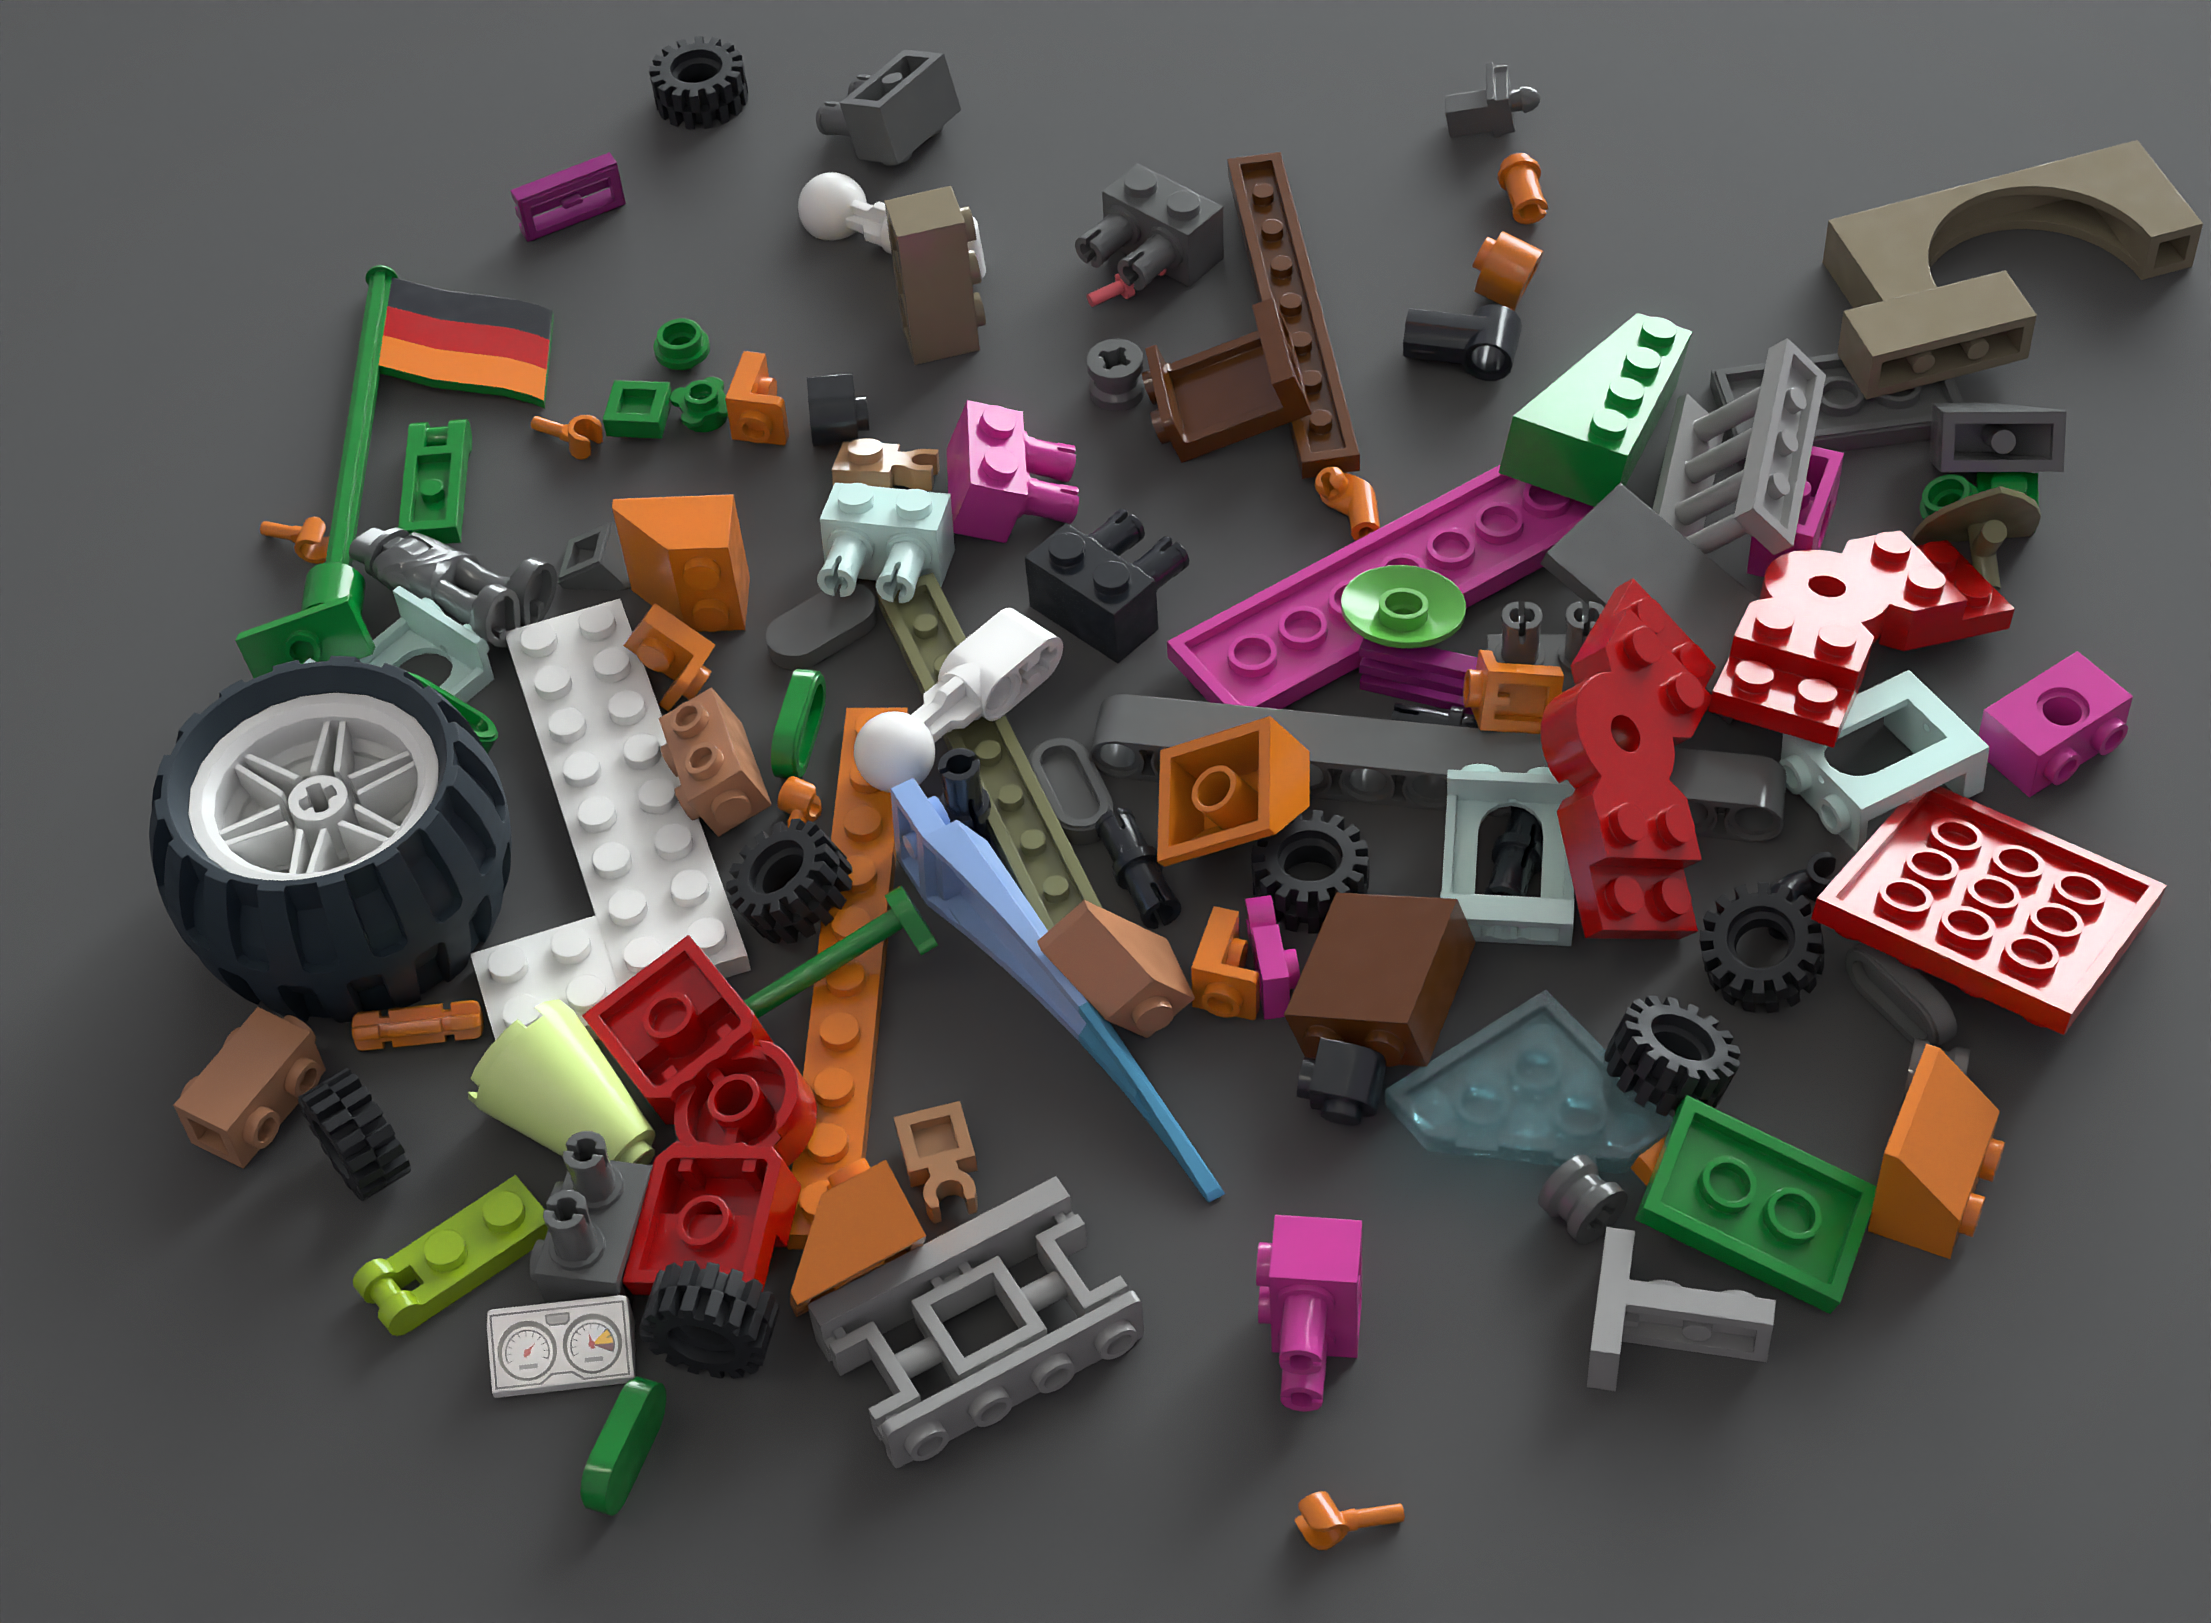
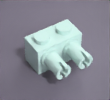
M835 483L820 517L824 565L818 573L817 582L824 593L835 596L838 586L842 584L840 597H846L855 590L857 578L877 580V592L886 601L894 602L897 591L901 590L898 596L899 603H906L912 599L920 576L933 572L941 587L955 551L951 494L927 492L921 489L905 490L875 487L863 483Z

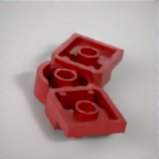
M1899 530L1849 540L1842 554L1825 550H1800L1784 554L1768 565L1764 574L1759 600L1749 603L1734 634L1730 656L1712 691L1708 711L1834 748L1864 679L1872 644L1877 639H1879L1880 645L1907 651L2006 630L2010 628L2015 608L1948 540L1933 541L1915 546Z
M1632 578L1615 588L1570 667L1576 685L1554 697L1547 705L1541 721V744L1547 765L1558 783L1568 780L1575 788L1571 796L1563 799L1557 810V816L1585 938L1682 939L1698 932L1684 868L1702 859L1687 797L1669 779L1674 767V746L1692 738L1710 704L1712 695L1705 688L1716 666L1705 655L1703 650L1670 618L1661 605Z
M687 935L582 1015L663 1122L675 1125V1131L679 1141L677 1140L654 1159L622 1282L633 1295H650L657 1273L660 1269L665 1271L667 1265L676 1263L682 1268L684 1261H696L700 1269H706L707 1262L720 1264L719 1271L729 1274L732 1268L743 1272L742 1281L744 1282L756 1279L763 1284L761 1291L763 1292L774 1247H787L801 1189V1184L788 1166L800 1156L812 1137L817 1119L816 1100L810 1086L790 1057L781 1048L773 1044L772 1039L755 1014L690 935Z

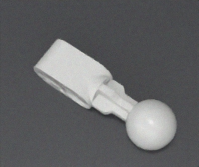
M828 172L812 178L804 186L798 200V213L804 228L811 235L823 240H839L860 232L864 234L866 241L880 245L887 253L892 254L885 203L879 201L874 205L867 204L865 194L859 184L849 176L841 173ZM973 217L976 240L967 242L968 251H975L982 279L986 274V266L978 223Z
M1013 608L1001 610L950 652L939 671L938 683L924 693L923 705L910 715L897 711L885 712L873 717L864 724L854 744V760L859 773L871 786L884 792L891 793L890 788L911 778H914L919 785L926 779L933 767L935 760L934 743L947 732H951L953 729H963L982 716L989 721H995L1004 716L1054 672L1062 656V640Z

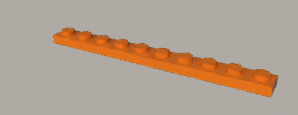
M908 707L846 708L831 841L847 857L846 860L851 864L853 873L848 876L853 883L850 891L840 892L847 900L842 909L832 907L829 910L834 919L827 926L821 922L817 955L891 909L884 896L894 888L896 868L891 793L878 790L864 780L855 764L854 744L859 731L870 719L885 712L897 711L909 714ZM888 938L816 982L813 987L803 1078L815 1096L817 1119L809 1143L792 1164V1173L801 1184V1189L787 1244L788 1249L805 1248L821 1194L828 1190L826 1186L830 1184L827 1178L839 1169L859 1159L866 1158Z

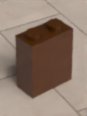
M1355 893L1335 894L1284 1013L1304 1057L1316 1059L1320 1038H1325L1375 1050L1384 1056L1388 1067L1397 1065L1428 1066L1476 944L1458 899Z

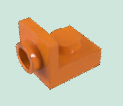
M743 351L725 397L732 439L754 443L786 445L789 437L785 401L777 396L776 379L769 378L766 353Z
M656 603L649 609L624 644V647L636 654L646 667L662 672L674 680L658 704L668 712L681 696L688 700L694 698L712 672L703 664L715 647V644Z
M1479 650L1476 670L1467 669L1463 686L1464 706L1472 709L1478 727L1482 731L1540 734L1541 721L1547 705L1554 697L1562 693L1564 674L1558 666L1497 663L1492 651Z
M1213 906L1191 967L1192 993L1195 997L1192 1001V1007L1207 1010L1219 1017L1229 1018L1236 1016L1255 1020L1260 1008V975L1256 971L1244 968L1248 953V941L1239 939V911Z

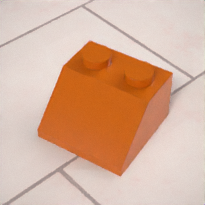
M733 494L613 499L612 510L633 592L651 606L656 603L696 632L745 630L750 574Z
M1271 716L1160 750L1157 862L1166 867L1277 834L1310 806V751Z
M1929 1044L1925 1045L1883 1155L1868 1231L1950 1259L1959 1234L1973 1237L1986 1197L1974 1192L1980 1178L1993 1182L2003 1154L2005 1142L1993 1138L2000 1112L1998 1108L1939 1047Z
M862 1158L839 1169L827 1178L830 1184L826 1186L828 1190L821 1194L791 1289L790 1306L796 1317L809 1311L808 1304L924 1244L926 1234L886 1160L870 1168L866 1158Z

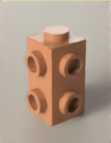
M712 687L659 718L667 742L660 747V750L670 770L676 777H679L681 785L676 787L674 791L681 807L691 820L701 817L719 837L772 805L742 722Z
M257 1007L241 1027L236 1028L229 1034L223 1048L200 1075L192 1078L186 1084L180 1098L173 1105L190 1142L244 1169L260 1149L265 1148L272 1142L281 1123L298 1104V1097L317 1086L321 1075L326 1071L315 1044L317 1040L316 1035L311 1028L294 1016L286 1015L284 1018H281Z

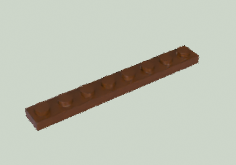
M1281 152L1227 159L1228 178L1258 301L1262 302L1272 297L1276 301L1292 336L1312 412L1311 415L1289 422L1302 479L1317 477L1320 471L1330 466L1338 467L1343 473L1360 471V452Z

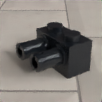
M1118 509L1104 524L1089 535H1084L1065 523L1025 556L1030 607L1118 664L1159 629L1156 592L1172 577H1175L1189 566V557L1181 544L1176 541L1172 545V538L1164 536L1137 561L1128 563L1119 556L1139 543L1145 536L1144 527L1140 520L1133 514L1128 516V511L1125 509Z

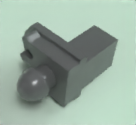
M1494 62L1487 63L1486 89L1445 95V116L1450 138L1493 131L1494 137H1500L1502 134L1515 132L1514 112L1523 111V113L1533 111L1540 103V94L1535 88L1530 86H1520L1518 90H1511L1508 66H1495Z

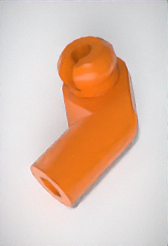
M1330 466L1319 472L1315 479L1316 491L1320 494L1322 502L1328 507L1349 517L1353 539L1357 541L1380 529L1376 494L1368 482L1352 474L1343 473L1338 467Z

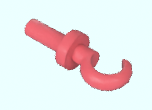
M1164 269L1158 275L1163 276L1166 273L1167 269ZM1116 273L1115 282L1087 294V300L1090 306L1094 307L1120 294L1125 299L1135 296L1134 283L1128 286L1122 281L1119 273Z

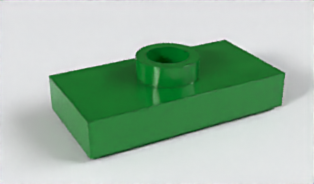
M351 594L240 632L235 640L253 678L272 672V666L298 660L300 664H303L311 658L316 662L329 661L330 656L356 657L359 660L373 655L375 650L374 642Z

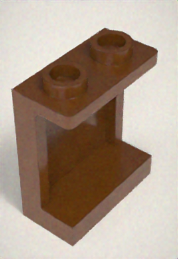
M1274 297L1252 305L1258 330L1173 363L1165 362L1157 345L1145 348L1150 370L1142 372V379L1152 404L1158 405L1157 410L1150 412L1151 420L1161 444L1171 442L1182 463L1312 414L1292 336Z

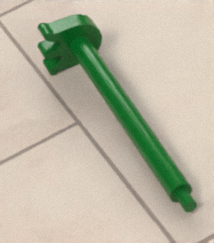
M900 885L884 895L891 907L890 910L744 1000L757 1019L903 928L921 956L937 947L938 943L930 931L931 929L903 886Z

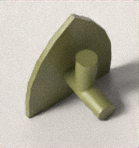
M1999 486L1967 496L1942 507L1926 517L1918 525L1910 537V541L1914 545L1944 540L1949 542L1969 541L1972 566L1999 591L2001 590L1996 555L1997 550L2005 538L2032 536L2039 525L2041 512L2036 501L2026 494Z

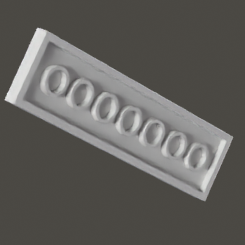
M621 599L506 631L508 648L618 986L620 987L687 935H690L724 978L750 971L748 955L699 818L691 820L676 797L674 789L681 785L679 777H676L670 770L660 750V747L667 743L659 718L662 717L644 664L636 654L624 647V644L632 634V630Z

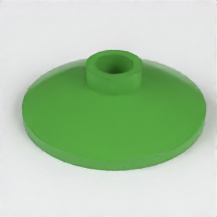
M1389 565L1365 571L1352 579L1343 591L1341 611L1351 629L1372 642L1396 648H1420L1440 643L1454 635L1464 622L1466 602L1460 589L1451 580L1437 572L1417 566Z

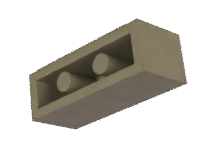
M952 186L884 200L902 330L914 364L918 365L979 351L977 327L986 325V318L979 292L973 293L972 285L981 283V274L975 251H968L967 242L976 240L975 225L969 206L959 207Z
M2004 270L1843 311L1837 354L1867 400L2027 359L2029 357L2037 315L2007 271Z

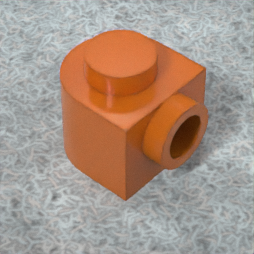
M1504 231L1501 232L1497 240L1487 236L1472 266L1481 271L1474 292L1515 311L1539 267L1544 251Z

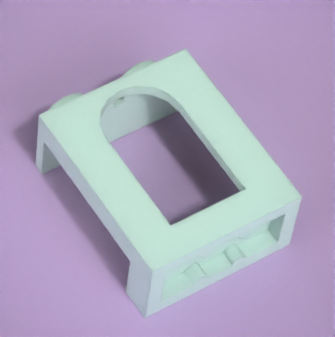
M401 586L393 590L401 618L373 640L375 645L373 655L359 659L362 663L382 667L384 663L399 667L412 657L425 653L444 656L452 663L453 668L451 675L440 688L465 703L494 680L487 655L489 652L487 641L479 637L472 630L470 624L462 626L446 616L441 608L427 597L420 599ZM309 658V659H308L306 662H304L303 664H305V663H311V662H316V661H314L313 659Z
M1910 670L1857 694L1838 737L1839 739L1884 717L1883 724L1914 753L1891 766L1866 776L1844 774L1831 767L1825 759L1824 752L1827 746L1783 733L1781 760L1779 763L1786 770V787L1793 794H1800L1819 814L1826 829L1832 834H1839L1856 853L1866 843L1869 820L1942 784H1945L1952 792L1966 798H1970L1984 789L1989 746Z
M1471 764L1463 767L1462 770H1448L1447 808L1442 892L1440 898L1458 899L1475 941L1555 946L1572 945L1574 887L1557 810L1563 799L1574 793L1575 788L1568 780L1558 783L1549 767L1533 768L1527 773L1501 772L1492 765ZM1507 806L1524 808L1533 814L1540 823L1543 833L1541 897L1475 894L1478 833L1481 822L1492 811Z

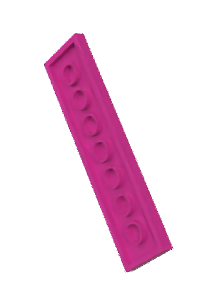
M1500 465L1168 640V659L1208 702L1282 709L1359 667L1362 657L1359 656V648L1364 637L1351 629L1341 611L1343 591L1347 584L1356 576L1365 571L1389 565L1422 567L1437 572L1451 580L1462 592L1466 608L1543 567L1540 563L1545 554L1583 519L1594 506L1498 473Z

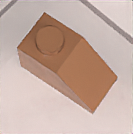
M1083 900L1037 940L1045 956L1106 1021L1145 1038H1149L1156 1031L1166 1027L1178 1012L1195 999L1166 938L1086 900Z

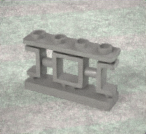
M1057 1176L808 1304L816 1342L828 1362L833 1361L838 1374L842 1376L872 1360L893 1393V1396L869 1408L873 1431L879 1441L882 1440L885 1444L887 1456L895 1468H900L913 1460L924 1461L935 1456L944 1449L948 1441L976 1426L986 1427L995 1424L1004 1418L1011 1408L1040 1392L1050 1393L1060 1389L1072 1379L1075 1373L1101 1359L1110 1360L1123 1355L1144 1335L1142 1302L1134 1291L1128 1292V1286L1121 1275L1089 1292L1066 1258L1087 1247L1085 1223L1079 1214L1074 1215L1072 1212L1070 1195ZM1038 1253V1259L1048 1274L1020 1288L1008 1271V1268ZM997 1295L1019 1329L964 1358L942 1323ZM1065 1298L1078 1319L1047 1334V1328L1036 1312ZM914 1318L915 1324L925 1339L894 1355L882 1334ZM941 1363L954 1385L921 1402L920 1395L910 1379Z

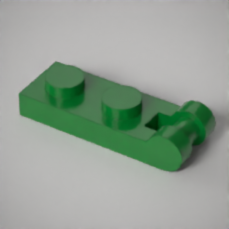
M468 419L450 420L448 426L430 427L428 422L409 424L398 528L407 530L409 534L416 532L426 535L444 544L461 543L468 456L472 452V433Z

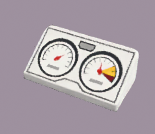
M617 1295L500 1308L487 1312L488 1349L494 1398L626 1384L636 1377L635 1319L626 1296Z

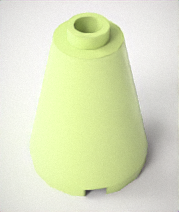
M561 1000L546 1001L534 1007L543 1016L528 1027L518 1019L513 1022L492 1043L475 1067L471 1080L479 1086L478 1092H468V1099L479 1110L557 1154L563 1156V1151H567L566 1143L573 1134L581 1131H592L604 1138L609 1160L648 1165L654 1157L655 1150L651 1145L655 1138V1131L575 1011Z

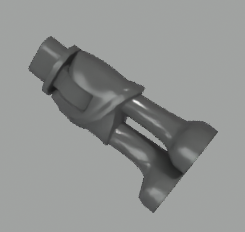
M373 527L355 538L349 547L350 558L365 564L366 573L381 582L388 589L393 591L398 586H401L420 599L424 597L431 599L443 612L446 611L463 624H470L472 630L479 637L496 647H508L506 631L542 621L551 606L557 589V572L554 566L534 557L525 559L519 564L510 578L500 576L482 567L474 555L457 551L440 541L420 533L413 532L409 534L407 530L398 527L387 531Z

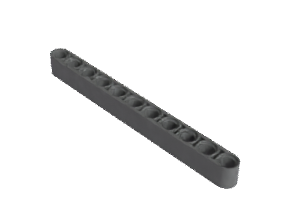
M1115 694L1107 697L1101 703L1089 752L1090 761L1094 762L1099 772L1107 776L1159 782L1160 750L1271 716L1310 751L1311 798L1446 811L1448 770H1462L1463 767L1471 764H1487L1497 767L1501 772L1527 773L1533 768L1548 767L1542 749L1541 734L1482 731L1479 728L1130 694ZM1674 747V767L1669 780L1687 797L1697 837L1763 842L1773 839L1780 834L1784 822L1787 776L1786 770L1779 762L1757 755ZM1511 806L1500 807L1488 815L1510 817Z

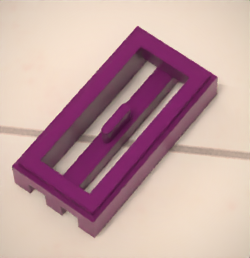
M610 152L510 190L512 199L517 205L515 206L516 215L521 223H518L520 232L527 242L626 204L618 165ZM608 188V189L603 190V191H601V192H598V193H596V194L590 195V194L595 193V192H597V191H600V190H602V189ZM559 207V208L554 209V210H552V211H549V212H547V213L541 214V213L546 212V211H548V210H551V209H553V208Z
M1363 638L1359 648V656L1362 657L1359 664V673H1362L1359 689L1451 710L1452 706L1463 707L1466 710V714L1474 715L1470 707L1464 706L1463 686L1467 669L1476 670L1477 657L1429 646L1420 648L1389 647Z

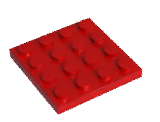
M1938 786L1895 809L1817 897L1811 919L1834 929L1836 933L1844 938L1860 941L1895 957L1907 967L1921 969L1958 986L1970 996L1984 998L2019 1014L2033 1025L2049 1028L2065 1035L2159 907L2167 885Z

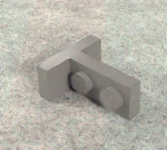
M1606 1227L1590 1349L1587 1387L1616 1391L1622 1342L1767 1362L1776 1300L1757 1298L1741 1290L1714 1292L1686 1288L1669 1280H1652L1649 1282L1630 1280L1635 1231Z

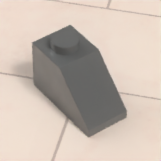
M1932 403L1930 463L1940 472H2064L2067 411L2001 403Z

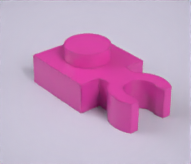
M1271 895L1245 899L1248 915L1246 927L1253 953L1254 971L1260 975V1001L1264 1020L1285 1017L1284 1013L1290 1001V989H1295L1300 978L1297 953L1295 949H1283Z

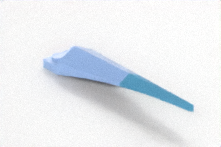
M914 778L890 788L896 859L927 906L952 924L1002 966L1079 1041L1143 1115L1205 1200L1211 1202L1223 1196L1225 1192L1110 1022L1102 1017L1041 951L1037 940L1047 933L1048 930L988 841L958 820L950 823L948 814L940 800L936 796L927 798Z

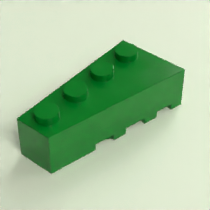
M1640 313L1635 314L1513 416L1498 473L1594 507L1618 484L1621 483L1626 486L1676 389L1693 331L1675 326L1665 318L1649 317Z

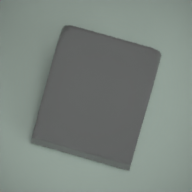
M615 522L606 523L569 539L558 577V584L563 589L618 591L628 589L631 586Z

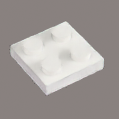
M596 915L470 954L495 1040L517 1019L528 1027L543 1016L534 1007L543 1002L557 999L575 1011L593 1040L599 1039L582 1015L619 988Z

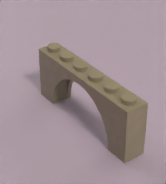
M2135 140L1830 219L1827 226L1823 264L1851 306L1857 308L1937 288L1930 272L1931 267L1944 253L1961 242L1995 231L2033 229L2070 235L2099 246L2123 261L2141 280L2193 267L2203 223L2139 141Z

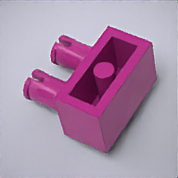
M967 400L946 449L948 494H951L953 532L1006 543L1017 518H1021L1023 514L1071 524L1075 519L1079 506L1078 487L1039 481L1030 478V474L1069 482L1076 464L1075 446L1029 437L1024 430L1022 411Z
M1275 1215L1272 1243L1259 1242L1256 1269V1285L1260 1286L1258 1323L1271 1324L1272 1352L1279 1353V1364L1282 1368L1281 1403L1285 1407L1296 1411H1314L1319 1409L1323 1403L1327 1356L1358 1358L1362 1307V1220Z

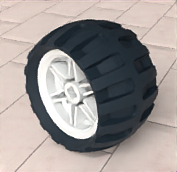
M330 656L329 661L300 664L298 660L272 666V672L256 677L248 682H244L242 679L219 692V699L201 714L194 712L179 729L176 745L171 755H164L153 788L152 812L149 826L152 866L166 911L184 942L199 957L204 966L235 993L257 1005L262 1001L272 1011L282 1016H294L301 1021H307L311 1016L333 1018L338 1023L352 1022L353 1015L358 1012L382 1011L391 1007H408L421 1001V994L433 988L441 981L445 980L449 983L467 966L470 954L478 942L485 943L501 910L503 893L508 883L511 868V825L505 793L498 772L476 732L462 714L440 693L430 686L425 687L407 671L387 663L379 667L362 663L356 657Z

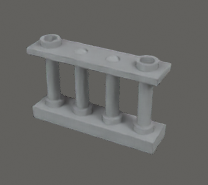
M1787 338L1769 348L1760 387L1711 413L1704 410L1687 393L1678 397L1652 510L1704 554H1708L1747 534L1755 537L1773 555L1792 547L1797 530L1826 375ZM1754 417L1752 428L1722 443L1724 432ZM1746 458L1744 470L1713 485L1716 473ZM1737 501L1735 513L1704 528L1707 515Z

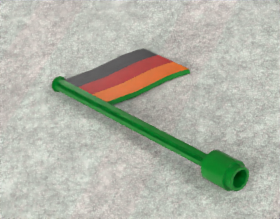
M384 265L374 266L367 271L365 280L368 284V292L326 562L314 566L307 573L301 611L351 594L362 617L366 582L362 574L352 567L353 559L349 556V547L357 534L380 374L434 388L505 396L532 403L545 409L554 324L552 310L512 298L445 291L398 279L396 272Z

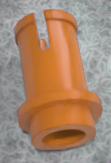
M1524 153L1512 154L1505 158L1501 163L1497 179L1501 188L1508 193L1515 221L1527 225L1536 223L1544 218L1548 205L1543 197L1538 181L1541 177L1540 166L1536 160Z

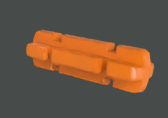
M475 1000L451 1002V1009L445 1010L442 1003L393 1008L388 1010L389 1016H381V1010L358 1012L352 1018V1038L356 1048L361 1051L384 1049L385 1042L391 1041L393 1048L447 1042V1035H454L455 1041L478 1039L483 1034V1012L479 1002Z

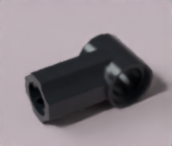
M1498 304L1480 307L1473 315L1409 308L1403 338V357L1463 364L1466 371L1475 378L1484 381H1497L1505 378L1511 372L1522 330L1521 319L1515 311Z

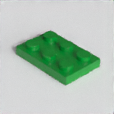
M1686 1095L1676 1110L1634 1220L1831 1314L1841 1303L1872 1211L1877 1186Z

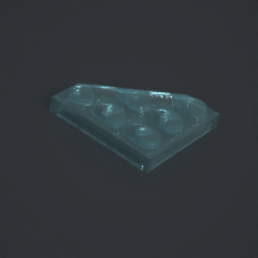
M1547 990L1539 993L1430 1061L1427 1067L1419 1068L1385 1090V1105L1427 1151L1559 1167L1575 1156L1587 1155L1599 1167V1171L1624 1174L1631 1170V1166L1639 1155L1668 1134L1673 1121L1669 1114L1665 1117L1655 1113L1656 1105L1647 1101L1645 1107L1634 1102L1637 1093L1633 1090L1623 1093L1616 1086L1620 1077L1609 1076L1606 1070L1609 1062L1604 1061L1606 1050Z

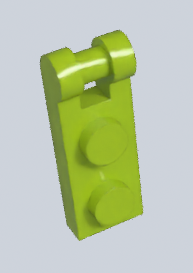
M514 1175L388 1259L378 1258L363 1265L354 1276L353 1286L367 1303L377 1304L379 1307L378 1318L392 1335H404L532 1251L537 1240H545L548 1232L543 1217L545 1209L520 1179ZM415 1279L420 1284L413 1291L401 1290Z

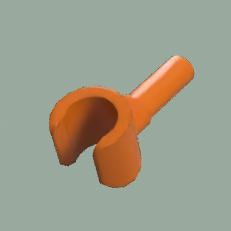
M591 415L576 416L569 424L565 425L539 416H535L531 421V428L533 430L568 442L571 455L579 460L586 459L591 455L590 440L596 443L603 442L602 424L599 419Z
M315 516L309 517L305 520L303 527L296 525L288 526L264 521L261 524L260 532L262 535L290 540L295 543L294 550L304 561L314 564L326 561L329 537H323L326 525L320 518Z
M795 776L789 777L784 782L778 795L777 805L781 811L790 814L787 827L789 828L791 819H801L805 824L808 820L811 822L816 821L822 812V802L819 796L816 795L814 784Z
M1319 1491L1306 1496L1299 1502L1298 1508L1302 1515L1295 1518V1523L1310 1546L1317 1550H1327L1339 1543L1350 1531H1357L1359 1528L1404 1522L1405 1514L1401 1503L1357 1510L1352 1508L1340 1512L1330 1495L1325 1491Z

